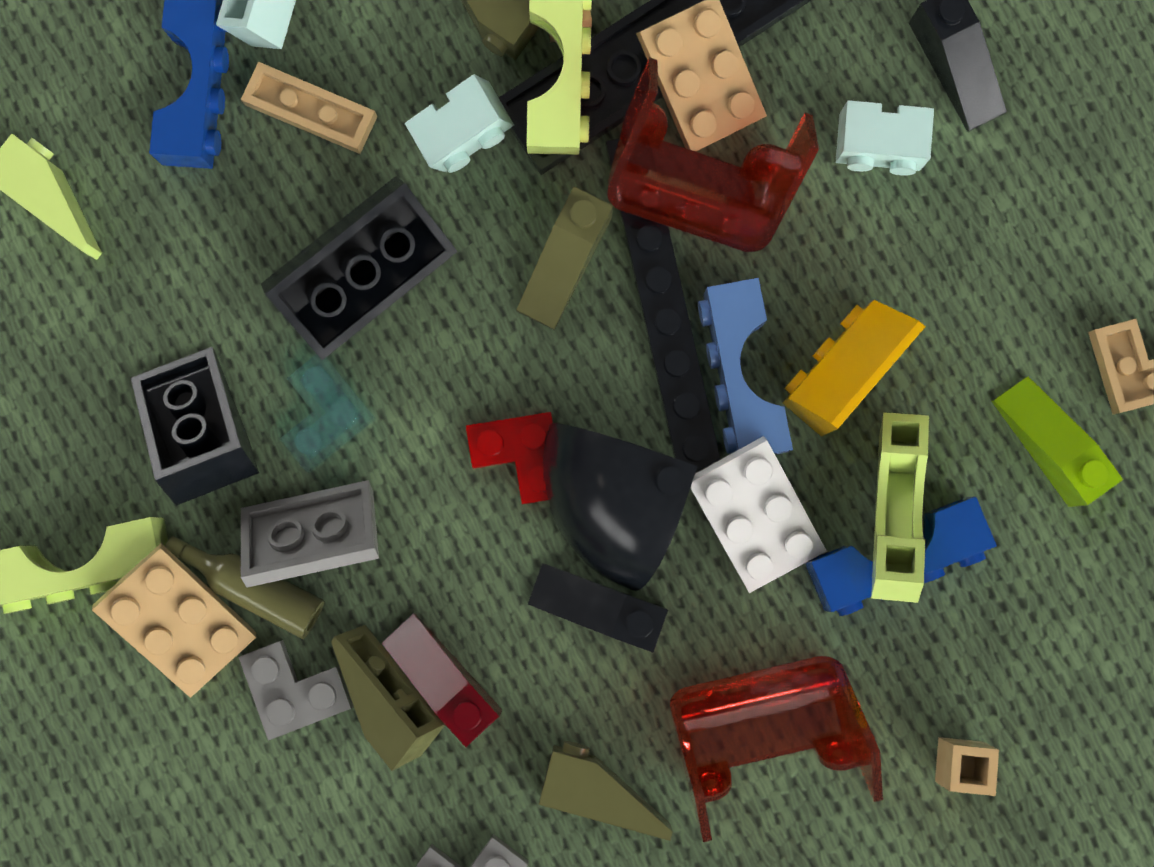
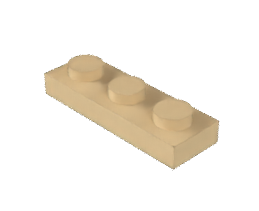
M261 62L257 63L241 98L245 106L358 154H361L378 117L376 112L370 108Z

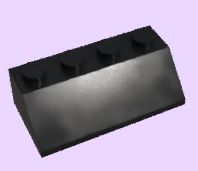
M395 176L263 281L261 286L269 300L323 360L458 251L408 186Z

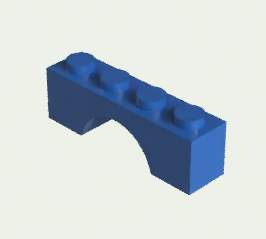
M164 0L162 28L175 44L189 51L192 60V74L186 90L175 102L167 107L153 111L149 154L162 166L213 169L214 156H219L221 134L219 130H216L218 114H223L225 109V93L220 88L222 73H227L229 68L228 49L224 47L225 32L227 31L216 25L223 0Z
M976 496L962 498L924 514V583L944 576L945 571L943 568L959 562L960 567H966L986 559L984 551L997 546ZM842 546L805 563L825 611H837L839 616L848 615L864 608L862 600L871 597L873 561L864 557L854 546Z

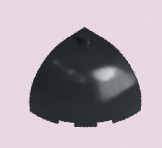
M550 424L545 440L543 469L546 491L551 506L549 508L556 525L574 551L589 567L601 576L633 591L642 589L656 572L672 541L697 466L604 434L565 424Z

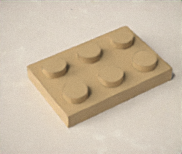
M703 0L636 33L687 153H694L767 116L720 0Z
M162 543L99 598L92 607V611L190 698L257 638L255 630Z

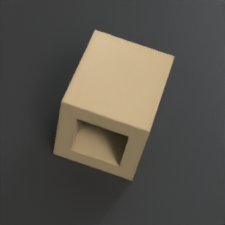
M938 737L935 782L951 792L996 796L999 749L982 741Z

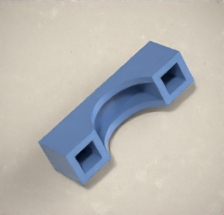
M759 278L707 287L703 294L704 300L698 301V312L702 327L709 326L712 342L706 343V352L710 368L718 369L721 385L714 386L718 410H726L729 427L723 428V439L727 454L733 453L763 436L767 439L775 455L792 451L793 447L785 407L769 403L758 397L748 387L741 371L740 357L746 339L760 329L767 321Z

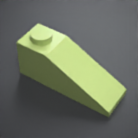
M11 134L0 148V190L82 252L97 260L102 252L63 171L49 161L54 154L33 138L26 144L14 134Z

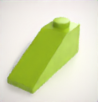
M1029 376L991 401L1068 507L1089 505L1124 480L1099 445Z

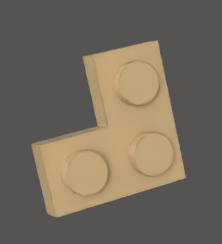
M1137 319L1088 332L1112 414L1153 405L1154 359H1148Z

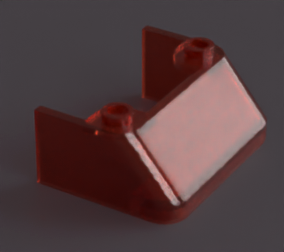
M649 57L626 112L608 179L607 195L610 203L618 210L741 251L756 252L765 248L772 240L819 150L813 115L804 113L786 149L772 144L758 145L747 153L741 167L663 141L668 127L667 116L659 105L653 103L658 93V60Z
M817 656L684 687L678 690L670 700V709L679 750L703 842L712 840L705 803L719 800L729 793L732 787L730 768L814 748L819 761L829 769L843 771L860 767L874 802L883 800L879 747L844 667L834 658Z

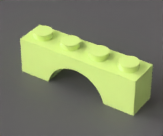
M529 0L530 23L544 29L554 38L561 50L564 62L560 76L555 84L543 95L527 101L528 154L579 155L580 142L588 143L589 116L580 115L581 98L589 99L590 72L581 71L582 54L590 55L591 27H582L583 10H591L592 0Z
M883 412L878 449L872 599L918 603L924 585L925 539L923 538L922 516L924 482L928 458V415Z
M148 517L107 526L103 543L97 554L88 563L72 571L63 570L50 563L37 546H16L0 550V607L2 606L3 613L8 614L31 609V600L46 597L47 604L75 599L74 591L89 588L90 595L107 592L160 543L164 546L166 545L168 537L164 518Z

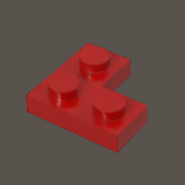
M546 412L466 425L472 468L476 469L515 462L522 505L548 501L544 480L543 455L549 425L553 423L552 413Z

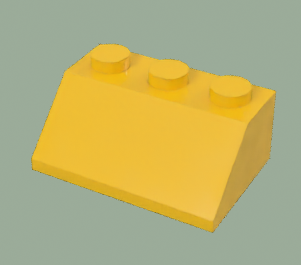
M876 300L870 302L864 309L857 304L840 323L846 330L839 338L834 341L828 337L812 355L818 361L808 373L800 369L785 386L784 389L789 395L782 403L821 437L837 430L926 327L924 324Z

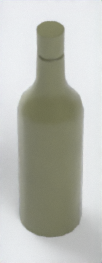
M172 536L165 545L178 559L199 570L205 576L210 589L214 593L301 639L307 637L322 612L324 600L286 580L246 588L241 579V556L237 554H208L192 545H188V543L175 536Z

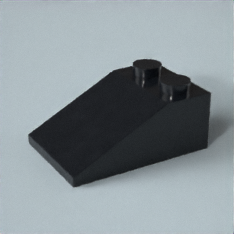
M213 347L131 377L155 481L176 506L259 473L249 438Z

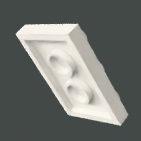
M764 436L695 473L690 488L749 593L827 552Z

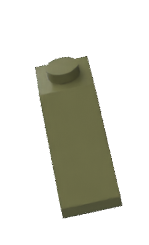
M461 0L480 36L483 38L482 43L497 56L502 57L504 54H507L516 60L539 29L538 26L530 23L529 0Z
M575 186L573 187L551 230L516 309L517 312L555 330L612 219L613 205Z
M366 625L334 636L331 644L364 737L391 771L422 756L445 724L430 708L395 660Z
M564 741L563 747L553 746L539 805L671 841L673 831L670 823L596 756L589 755V747L570 741Z

